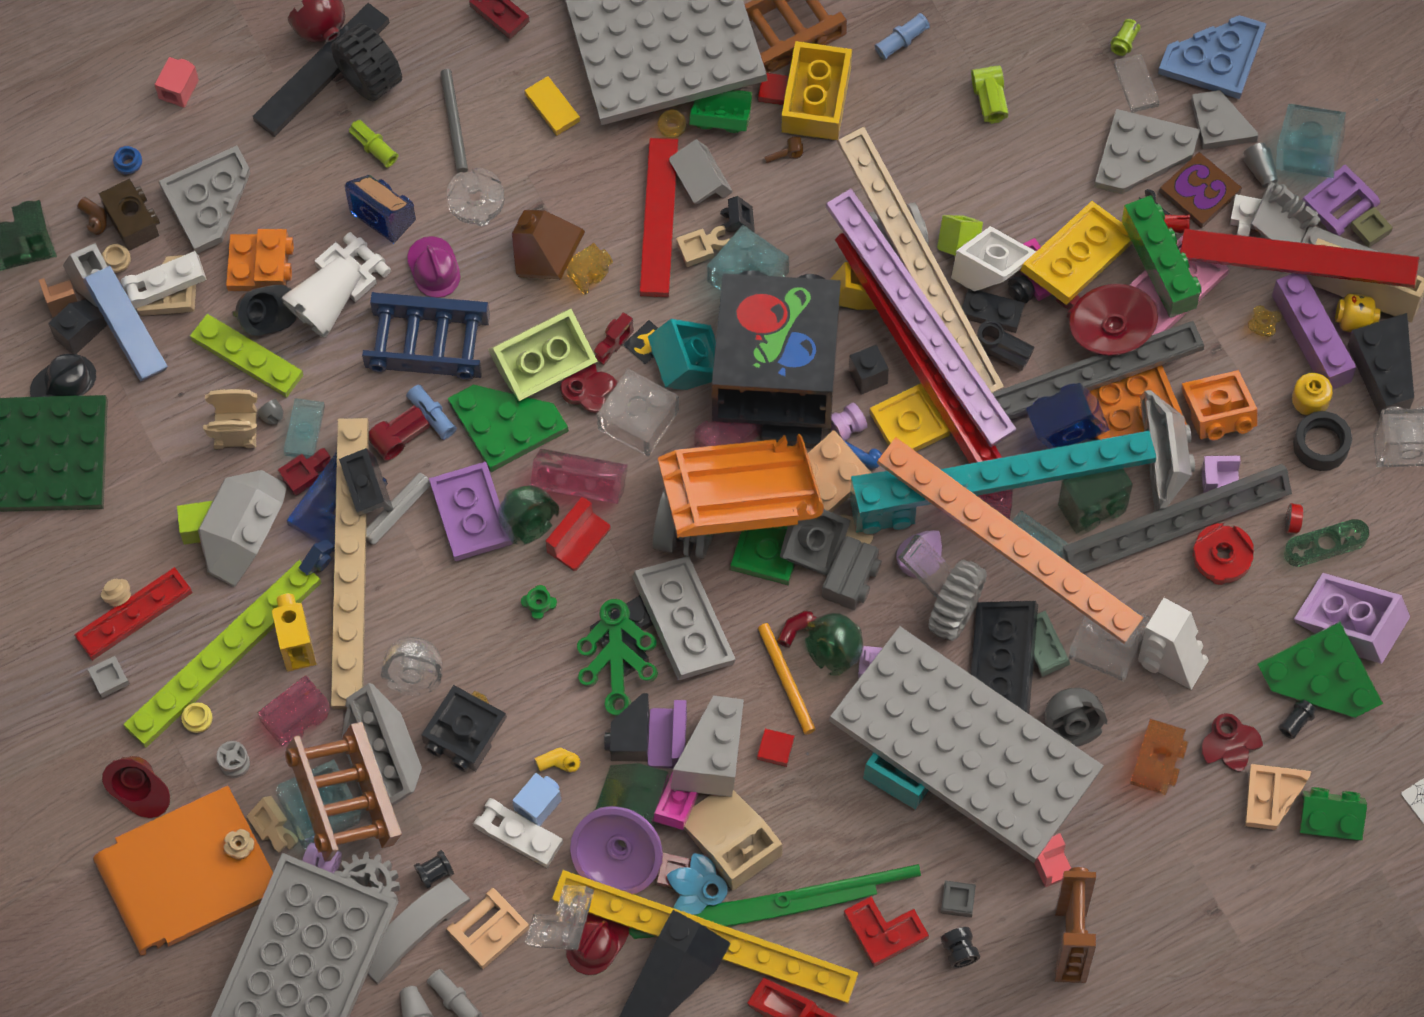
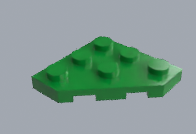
M474 384L448 398L449 405L482 459L487 463L490 472L569 432L566 422L554 403L529 397L518 401L512 393Z
M1340 621L1257 663L1271 691L1298 700L1304 699L1311 704L1355 718L1383 704Z

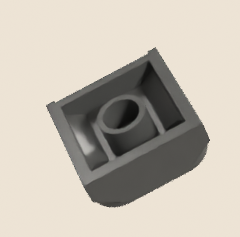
M824 509L823 513L817 518L799 520L798 525L787 526L780 557L828 576L844 541L851 520Z

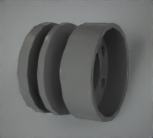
M664 489L655 521L653 549L673 553L678 541H683L685 556H690L693 545L696 544V558L704 559L709 546L712 544L714 534L677 538Z

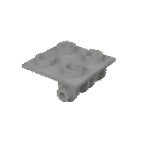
M1270 181L1250 225L1267 239L1302 243L1309 225L1315 227L1319 223L1320 218L1317 211H1313L1309 206L1304 207L1305 201H1298L1299 196L1290 192L1284 184L1279 185Z

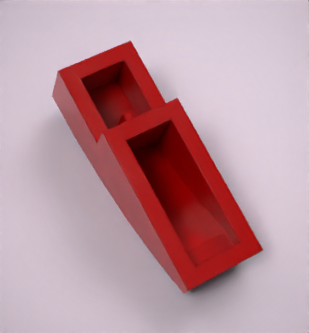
M764 977L747 1002L748 1006L764 1017H837L818 1008L814 1001Z

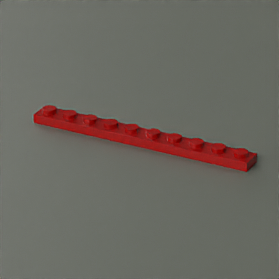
M839 234L835 239L837 245L969 463L1002 458L995 445L992 447L988 445L845 234Z

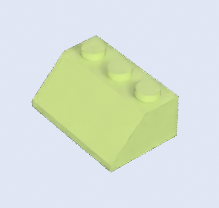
M572 309L565 310L488 349L500 375L518 401L597 362Z

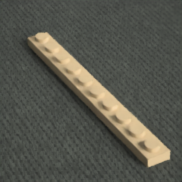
M865 127L837 141L901 262L991 393L1001 389L1004 386Z
M368 418L338 419L332 709H347L345 707L346 698L361 689L364 682L367 513L360 516L356 512L339 459L362 449H368Z

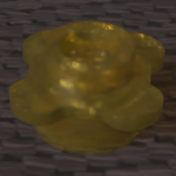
M1262 305L1256 306L1253 309V318L1248 321V328L1260 336L1271 337L1275 335V326L1281 321V314L1278 311L1266 310ZM1266 319L1267 323H1263L1262 320Z

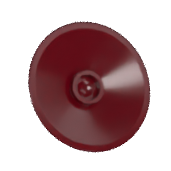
M1127 284L1103 285L1090 290L1076 302L1070 314V330L1076 341L1089 351L1103 355L1124 354L1140 347L1152 336L1158 323V311L1152 298L1137 287Z

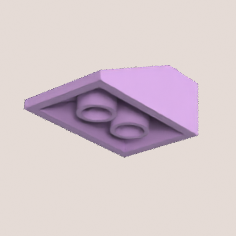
M1322 573L1294 620L1295 623L1313 633H1317L1340 621L1358 656L1382 664L1408 622L1410 615L1402 595Z

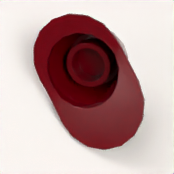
M137 756L122 757L112 761L104 769L102 782L105 789L130 811L145 818L159 817L166 812L170 805L168 787L154 774L152 766L145 759Z
M587 913L573 931L566 946V957L570 965L577 972L585 975H597L605 971L626 943L629 927Z

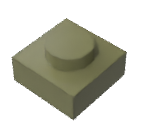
M1375 207L1353 220L1350 226L1368 248L1389 235L1393 229Z

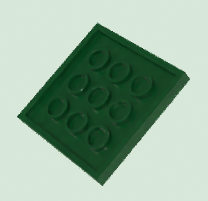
M106 395L0 398V512L104 509L108 410Z

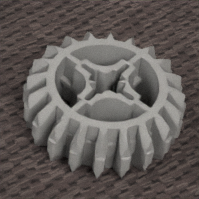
M964 559L955 565L934 604L928 624L930 631L943 639L946 638L951 641L960 636L977 606L987 577L985 569L972 561L969 562Z

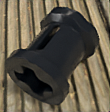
M442 850L438 851L437 856L422 864L416 863L414 865L418 876L427 889L436 880L446 875H454V871Z

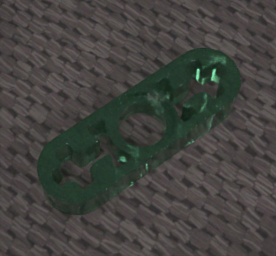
M1351 519L1295 536L1287 542L1284 557L1290 565L1302 567L1364 547L1368 540L1369 527L1362 520ZM1351 529H1354L1356 533L1361 532L1358 540L1354 536L1347 537ZM1324 536L1330 537L1334 540L1335 547L1323 549L1319 545L1318 540ZM1346 537L1342 545L1341 538ZM1310 541H1312V548L1307 549L1309 548ZM1295 546L1299 550L1306 549L1303 557H1300L1298 553H1292Z

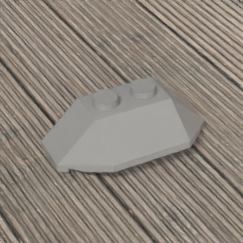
M1147 390L1140 396L1144 431H1150L1157 457L1156 463L1149 464L1154 510L1157 511L1165 509L1192 476V472L1195 471V460L1193 454H1189L1188 443L1191 442V430L1189 425H1185L1184 416L1154 392Z
M263 470L224 479L198 529L209 574L232 587L237 585L257 555L283 504L287 488L286 483Z
M368 683L346 698L345 707H347L344 718L342 738L351 724L363 722L386 791L393 806L414 793L422 766L402 714L373 684ZM348 754L347 756H348L349 762H350L351 767H352L353 764H352L351 759H350V756H349V754ZM358 782V786H359V788H360L361 794H363V793H362V790H361V787H360V784H359V782Z

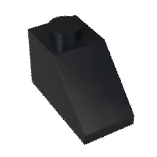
M87 299L69 303L48 323L54 339L71 354H77L108 325L99 308L95 307Z
M642 693L611 721V732H605L604 749L605 751H610L611 761L648 762V693Z

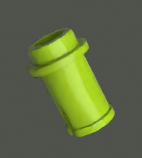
M1124 20L1117 36L1111 39V50L1116 55L1125 56L1131 52L1132 42L1141 29L1139 24L1133 29L1136 24L1135 20Z

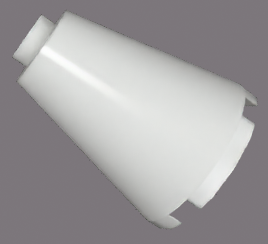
M339 256L287 292L281 300L303 323L306 322L310 326L314 325L312 330L325 338L330 333L361 277L358 272L360 266L349 256L345 259Z

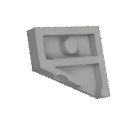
M1220 90L1192 94L1191 102L1197 127L1200 129L1199 135L1203 149L1257 142L1258 132Z

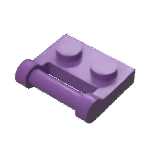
M1343 165L1302 199L1305 201V207L1309 206L1313 211L1318 212V217L1326 226L1327 231L1338 236L1344 233V229L1353 220L1360 217L1368 209L1377 207L1380 204L1378 196L1346 165ZM1357 194L1362 198L1359 203L1339 219L1332 215Z

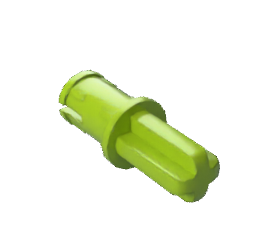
M361 120L354 121L351 124L349 132L364 146L365 152L372 153L386 168L391 167L397 161L398 153L394 152L383 141L381 134H375Z

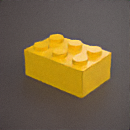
M795 41L782 111V133L838 140L851 71L852 49Z

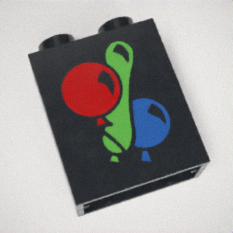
M755 270L744 271L740 274L723 273L712 379V421L831 429L841 280H826L817 274H804L798 278L767 276Z

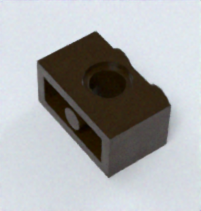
M130 178L98 193L103 208L106 210L108 217L128 251L159 237L156 225L160 224V221L154 209L148 210L144 203L147 202V198L140 186L135 188ZM132 211H136V212H137L136 214H134V215H132V216H127V214H128L129 212H132Z

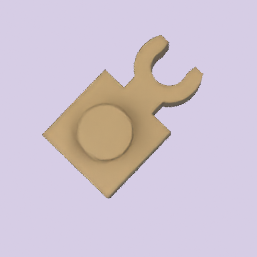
M724 226L715 227L711 234L708 235L705 234L704 229H700L676 238V244L686 267L714 258V249L724 251L731 247L730 238L723 241L717 239L719 236L725 235Z

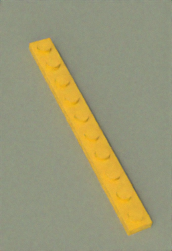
M562 870L552 898L555 902L655 937L659 936L672 910H675L731 943L723 958L724 961L849 1004L859 975L858 972L565 870Z

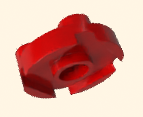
M1217 523L1206 527L1197 537L1193 548L1195 566L1203 576L1210 579L1214 584L1223 585L1237 581L1248 573L1252 565L1254 545L1250 536L1240 527L1223 526L1224 523ZM1221 547L1222 550L1229 549L1231 551L1228 555L1229 558H1219L1217 556V548Z

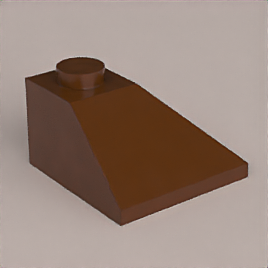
M524 210L512 232L516 275L521 278L561 280L585 231L545 210Z

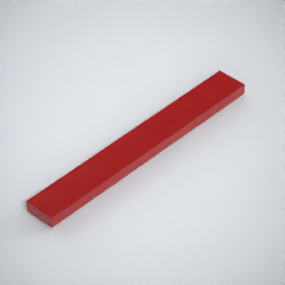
M1184 229L1180 253H1185L1189 261L1415 288L1420 262V258L1417 256Z

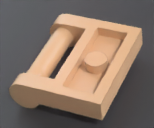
M494 888L485 893L486 898L456 924L452 922L445 929L450 937L482 969L487 967L530 929L529 924ZM494 906L499 909L494 916L469 938L464 934Z

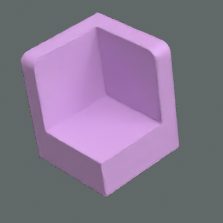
M1204 456L1201 468L1203 493L1239 480L1240 456Z

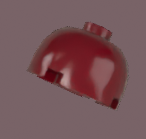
M302 0L301 2L304 6L299 11L294 7L288 16V23L301 38L309 42H321L324 40L330 42L339 36V30L346 18L342 0Z

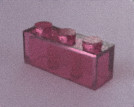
M540 449L533 461L530 488L618 504L624 493L628 465Z

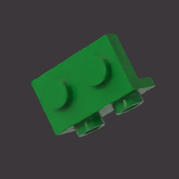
M731 90L694 100L689 124L696 125L700 129L722 128L730 133L747 131L751 115L752 92Z
M1311 787V791H1303L1300 833L1363 841L1367 802L1365 798L1360 797V793L1342 791V795L1329 794L1330 790L1320 787Z

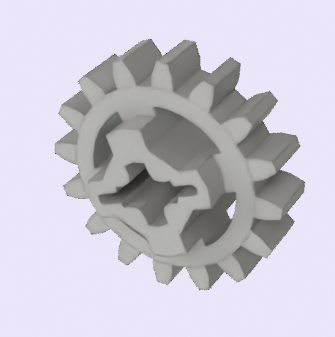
M365 852L363 859L360 860L353 854V862L351 864L346 861L341 862L344 869L343 872H334L338 876L366 886L369 882L372 887L368 888L398 900L397 895L393 892L400 890L399 882L395 881L399 878L396 870L390 871L392 864L389 860L382 864L380 854H377L374 859H370L368 852ZM380 873L386 879V886H384L383 883L378 881L380 878Z

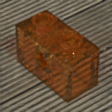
M1150 719L1130 784L1166 795L1169 785L1175 787L1180 769L1175 768L1177 757L1184 759L1189 741L1183 740L1186 729ZM1159 754L1165 755L1163 762L1157 760Z

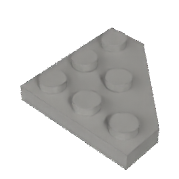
M1116 109L1094 187L1124 194L1132 190L1133 186L1145 180L1148 182L1166 173L1169 168L1179 163L1184 164L1193 158L1200 129Z
M237 145L159 180L162 191L197 254L223 242L250 176L249 166Z

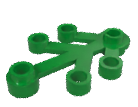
M610 599L600 608L599 616L601 621L587 637L581 638L578 641L577 650L586 657L594 655L597 651L596 643L608 631L610 642L588 667L580 670L578 679L587 687L594 686L598 681V674L610 661L612 692L605 699V707L609 713L618 716L631 704L630 698L625 694L623 659L638 671L639 677L646 682H652L658 676L656 666L645 662L622 642V629L635 638L637 646L645 652L652 651L656 647L657 642L652 634L644 632L629 619L630 610L625 602L620 599ZM618 609L620 611L619 618L611 619V612ZM645 637L651 638V644L648 647L642 646V640ZM591 642V650L583 652V644ZM647 667H651L653 670L650 677H644L643 671ZM587 672L593 673V678L590 682L584 681V675ZM622 699L624 701V707L620 710H616V701Z

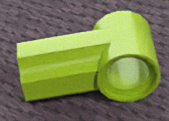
M997 65L971 70L972 86L975 95L979 97L984 122L994 124L1008 118V108L1004 96V77L1001 66Z

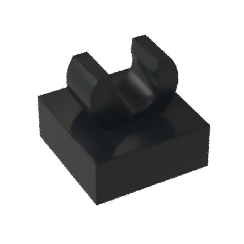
M739 196L729 198L728 207L720 211L723 217L729 218V222L721 226H724L727 232L738 230L744 235L755 232L753 206Z

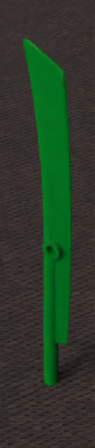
M919 864L770 895L722 902L717 905H707L702 912L694 916L723 926L755 922L877 894L876 885L920 877L921 871ZM629 927V934L633 939L655 937Z

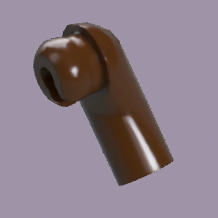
M83 197L79 201L77 208L89 216V224H86L87 230L92 234L99 235L107 228V212L87 197Z

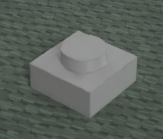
M116 656L88 668V672L102 698L130 685Z

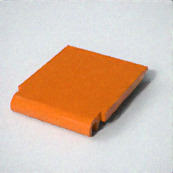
M800 434L797 435V443L794 446H788L786 436L783 435L778 442L775 439L679 449L658 457V465L677 538L798 525L799 520L817 518L824 511V505L803 437Z
M228 785L115 837L116 844L103 849L93 857V861L140 955H146V950L153 945H156L158 949L165 942L168 947L260 904L273 875V871ZM246 830L250 833V838L254 839V849L246 858L235 859L226 854L224 839L231 831ZM240 841L236 842L237 846L242 844Z

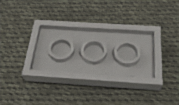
M689 556L634 571L632 578L678 680L734 664L735 656Z

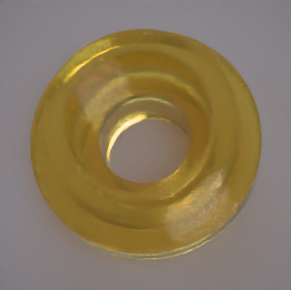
M677 110L664 112L658 120V129L666 137H679L686 130V119ZM670 123L677 125L676 127H668Z

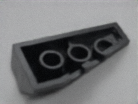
M672 910L619 1017H669L684 1000L688 999L704 981L717 971L731 943L700 923Z

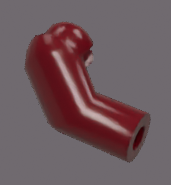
M802 611L788 618L777 642L784 647L790 648L799 630L803 628L807 631L816 629L819 623L818 618L813 616L811 611Z

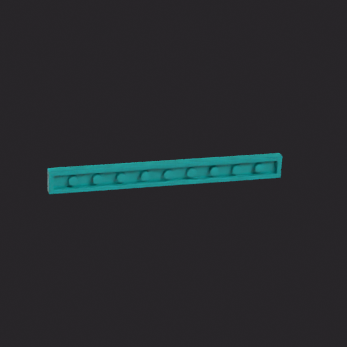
M1144 431L940 470L978 496L1156 463L1157 457L1150 431ZM898 478L853 485L859 518L932 504Z

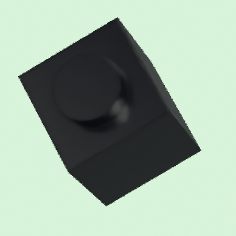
M877 345L849 355V372L861 395L888 384L889 368Z

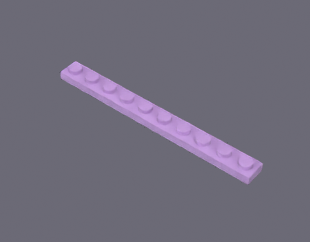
M849 189L826 203L827 210L988 445L992 447L1016 431V427L853 190Z

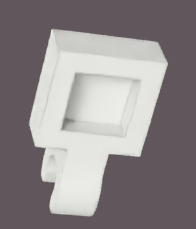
M1235 195L1230 225L1238 226L1237 235L1249 236L1250 229H1255L1250 224L1262 199Z

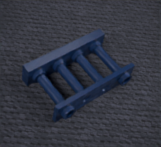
M372 292L370 300L373 316H378L379 321L374 351L363 350L362 353L365 368L375 372L394 370L452 375L465 380L482 377L480 360H474L473 357L478 326L489 325L490 311L488 302ZM394 317L406 318L408 320L403 353L386 352L390 320ZM422 320L437 322L432 356L415 354L419 323ZM452 322L464 323L466 325L462 358L444 357L448 326Z

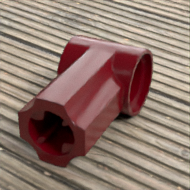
M414 405L389 423L382 421L372 427L369 431V442L382 458L388 461L398 456L405 448L406 443L430 428L429 422L422 411Z

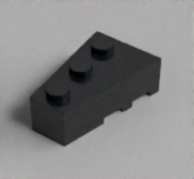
M1407 313L1352 330L1347 346L1381 421L1409 413L1414 400V386Z

